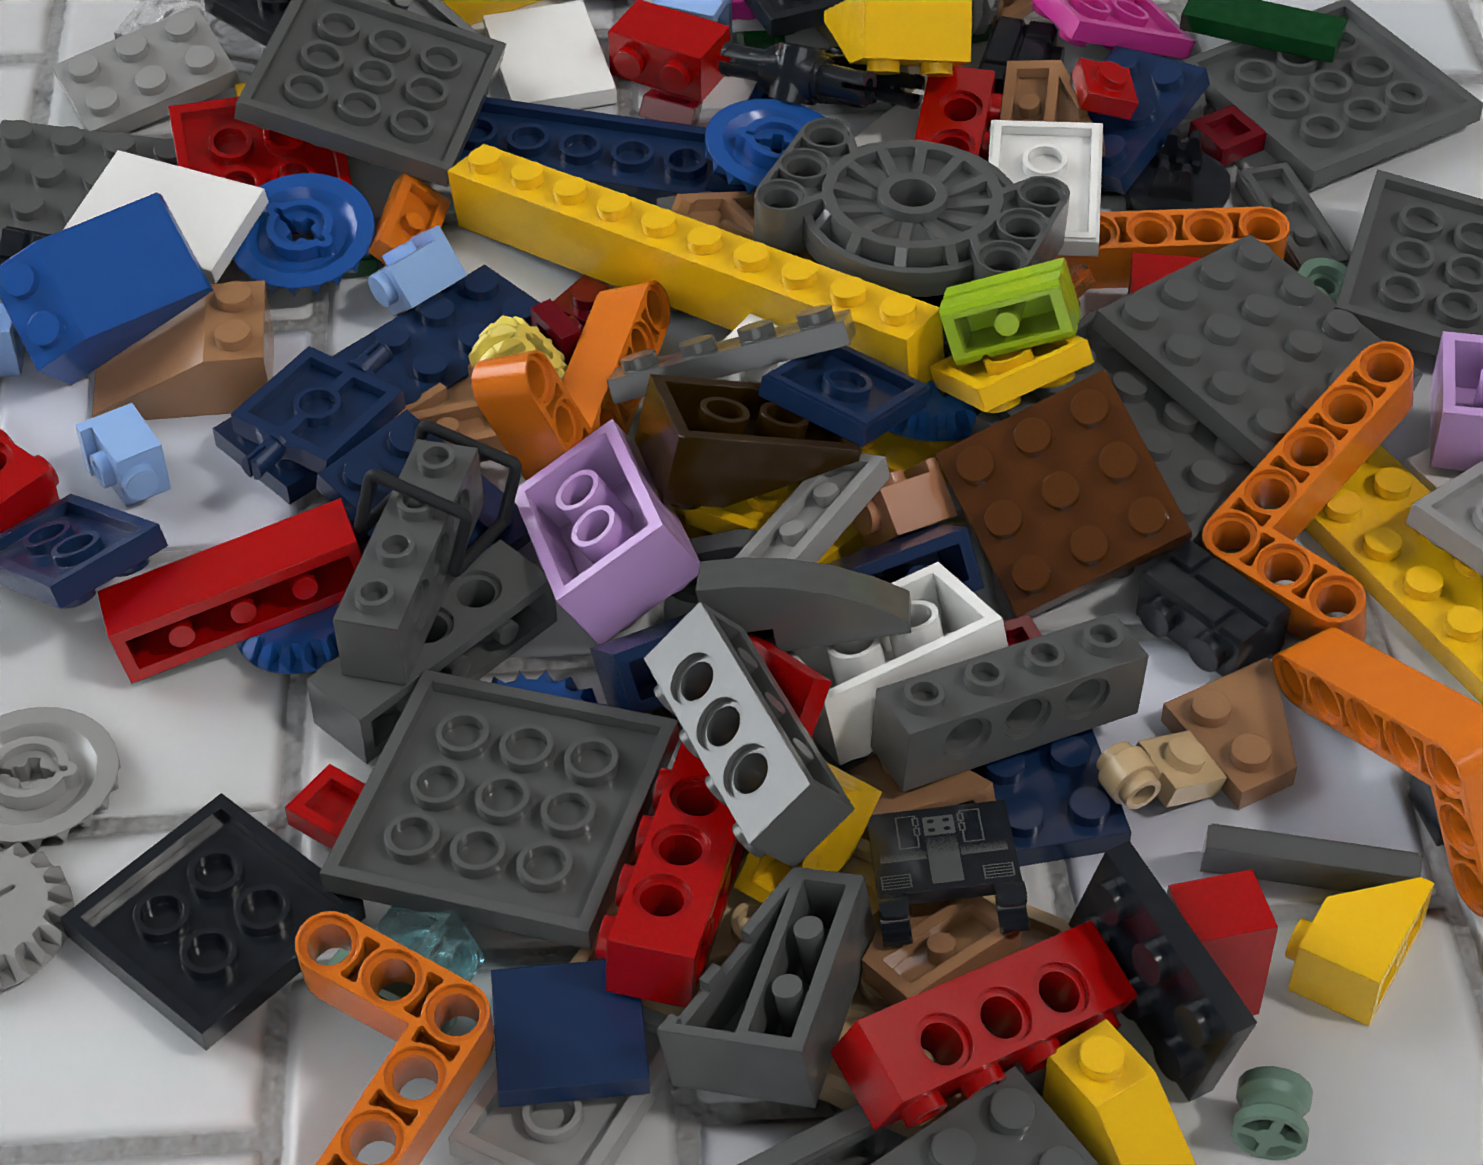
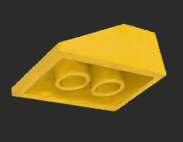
M845 0L824 11V23L850 64H867V70L875 72L876 75L899 74L900 66H920L921 76L946 77L953 75V68L971 62L972 0Z

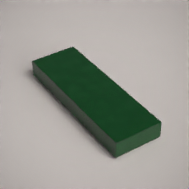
M1188 0L1181 14L1180 29L1333 63L1345 36L1348 19L1263 0Z

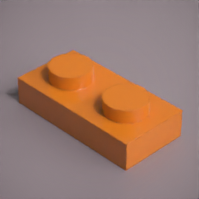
M402 173L392 186L375 229V236L372 239L369 253L386 266L382 255L425 230L437 225L441 228L451 201L419 178Z

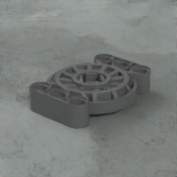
M818 118L809 121L801 128L756 188L754 195L753 241L761 242L792 255L807 250L820 265L911 297L944 295L947 287L1055 260L1065 240L1070 190L1064 182L1049 176H1032L1013 183L998 167L978 155L949 145L923 140H893L869 143L857 147L852 129L845 122L833 118Z

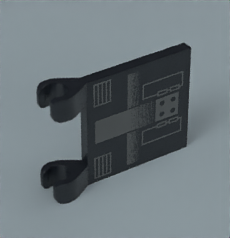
M1005 800L871 815L867 826L884 947L913 943L909 905L994 895L1000 933L1030 930L1026 907L1028 901L1027 891L1021 876Z

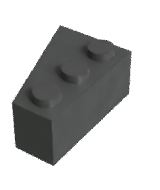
M793 867L740 930L743 940L721 966L712 963L700 977L701 990L679 1016L670 1013L657 1028V1035L673 1086L804 1107H816L833 1058L830 1051L838 1043L863 971L861 959L872 943L876 932L863 875Z

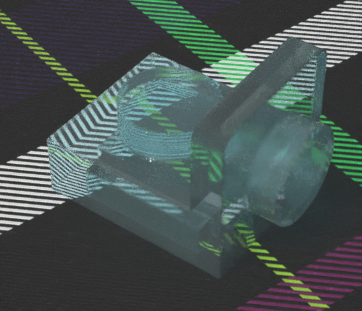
M391 906L374 928V930L471 982L485 962V955L456 910L417 912Z

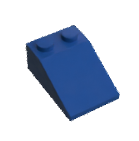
M158 192L37 240L0 265V300L37 371L70 385H73L214 291L166 201Z

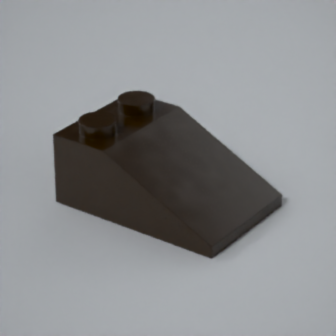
M650 374L635 436L636 444L662 503L671 504L684 510H695L701 506L724 508L858 462L862 450L859 445L758 396L761 383Z

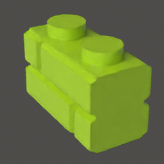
M1064 257L947 287L943 296L944 300H942L939 308L940 319L957 366L982 360L984 354L994 357L1076 336L1081 316L1079 302Z

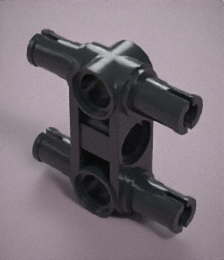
M728 41L723 45L720 53L722 56L739 60V63L719 61L718 67L721 75L759 82L760 86L769 93L768 97L777 100L813 106L819 103L866 108L878 100L906 106L909 109L915 110L921 105L924 96L906 92L904 89L925 90V79L923 76L903 72L894 75H876L875 72L867 70V64H850L840 47L829 46L828 49L778 42V44L764 50Z

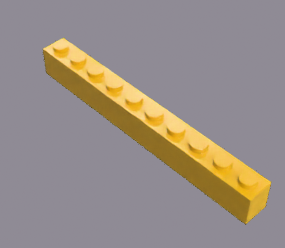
M482 144L471 151L467 157L447 171L459 227L616 287L655 280L664 287L671 308L731 331L750 313L765 320L770 319L774 324L782 326L798 322L796 314L803 310L830 304L832 305L833 312L850 308L856 333L851 344L848 345L849 347L927 384L933 378L929 365L945 359L943 326L939 313L940 307L912 298L911 296L881 287L861 278L842 273L811 260L803 259L761 242L753 241L486 144Z

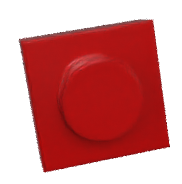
M1079 58L1071 73L1080 109L1130 120L1139 102L1129 68L1122 67L1111 61L1098 62Z
M329 764L285 806L288 825L332 850L365 783Z

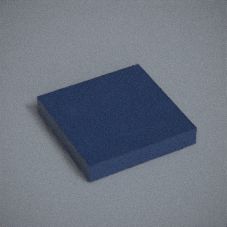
M844 346L792 359L765 374L761 379L758 396L863 447L927 407L931 387L849 346Z
M606 960L491 970L500 1108L650 1094V1076L641 998L605 991Z

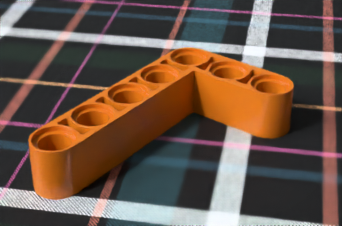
M1262 206L1100 212L1098 257L1057 255L1055 259L1065 258L1074 289L1128 288L1132 252L1203 258L1251 234L1260 242L1268 245L1278 257L1284 260L1290 222L1280 211Z
M654 280L599 292L563 380L560 379L547 356L539 350L478 361L474 366L472 390L478 407L508 454L520 461L522 465L521 474L526 481L611 419L628 436L642 397L614 404L607 380L618 367L622 366L620 360L625 356L644 350L655 349L658 357L671 320L669 298L664 287L659 282Z
M1377 342L1361 351L1215 511L1203 527V549L1291 609L1287 631L1302 641L1330 627L1338 628L1363 642L1366 638V592L1362 584L1353 576L1294 542V540L1402 421L1413 406L1414 359L1408 349L1395 342ZM1307 464H1315V466H1312V467H1310V466H1304V465H1307ZM1269 506H1277V507H1280V508L1273 509V510H1272V509H1263V508H1266V507H1269ZM1229 549H1240V550H1242V551H1239V552H1236V553H1225V552H1223V551H1226V550H1229ZM1280 580H1290L1294 582L1288 585L1275 584V582ZM1343 612L1348 615L1337 618L1329 617L1326 614Z
M1330 627L1275 654L1272 658V664L1274 665L1278 686L1294 706L1431 786L1455 888L1467 907L1477 916L1483 917V705L1335 627Z
M337 911L320 912L309 917L300 926L295 937V952L309 991L324 1002L396 1041V1044L315 1165H368L358 1161L357 1157L366 1145L375 1141L391 1143L395 1146V1149L386 1161L374 1165H420L491 1055L495 1040L490 1003L485 993L475 984L351 916ZM331 948H342L349 951V955L342 962L335 965L324 966L316 963L317 958L324 951ZM393 982H404L413 987L406 997L399 1000L388 1001L378 997L379 992ZM465 1016L477 1022V1025L469 1033L462 1036H450L441 1031L442 1026L448 1020L455 1017ZM416 1078H426L437 1084L430 1095L422 1099L410 1100L399 1094L401 1088L407 1082Z

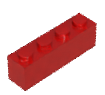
M339 498L101 589L97 593L108 638L131 684L339 604L363 552L343 502Z

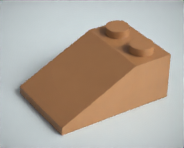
M265 280L230 281L210 284L214 291L98 367L95 373L92 417L94 418L130 403H133L144 420L231 414L273 378L274 331Z

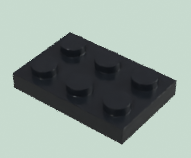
M1127 841L1105 851L1068 925L1070 928H1074L1090 920L1093 921L1138 995L1121 1013L1127 1019L1136 1023L1153 1048L1154 1058L1161 1072L1169 1080L1177 1083L1190 1102L1215 1088L1258 1022L1130 841Z

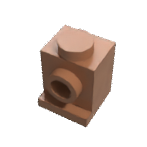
M936 458L924 460L904 472L903 470L891 472L889 480L852 521V524L857 532L861 534L865 547L868 549L934 524H941L957 516V511Z

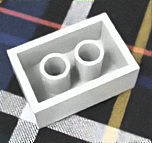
M939 562L891 583L910 592L911 633L785 651L832 681L816 724L813 738L839 765L853 759L865 757L873 752L870 745L877 688L1008 647L1003 618ZM774 636L769 639H766L768 642L776 646Z

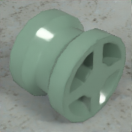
M1261 1066L1245 1071L1239 1077L1237 1084L1236 1100L1241 1109L1234 1115L1231 1136L1234 1143L1244 1152L1258 1158L1287 1160L1299 1156L1306 1150L1309 1137V1127L1303 1118L1310 1112L1313 1090L1309 1081L1292 1070L1276 1066Z

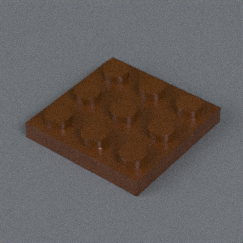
M1105 369L935 454L1016 617L1029 614L1032 618L1192 538V531Z

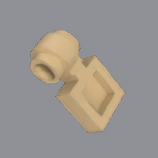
M1190 730L1140 740L1136 746H1131L1126 741L1118 742L1107 748L1100 755L1096 763V767L1099 770L1098 781L1116 804H1125L1128 809L1132 810L1145 806L1156 796L1166 808L1215 797L1227 779V776Z

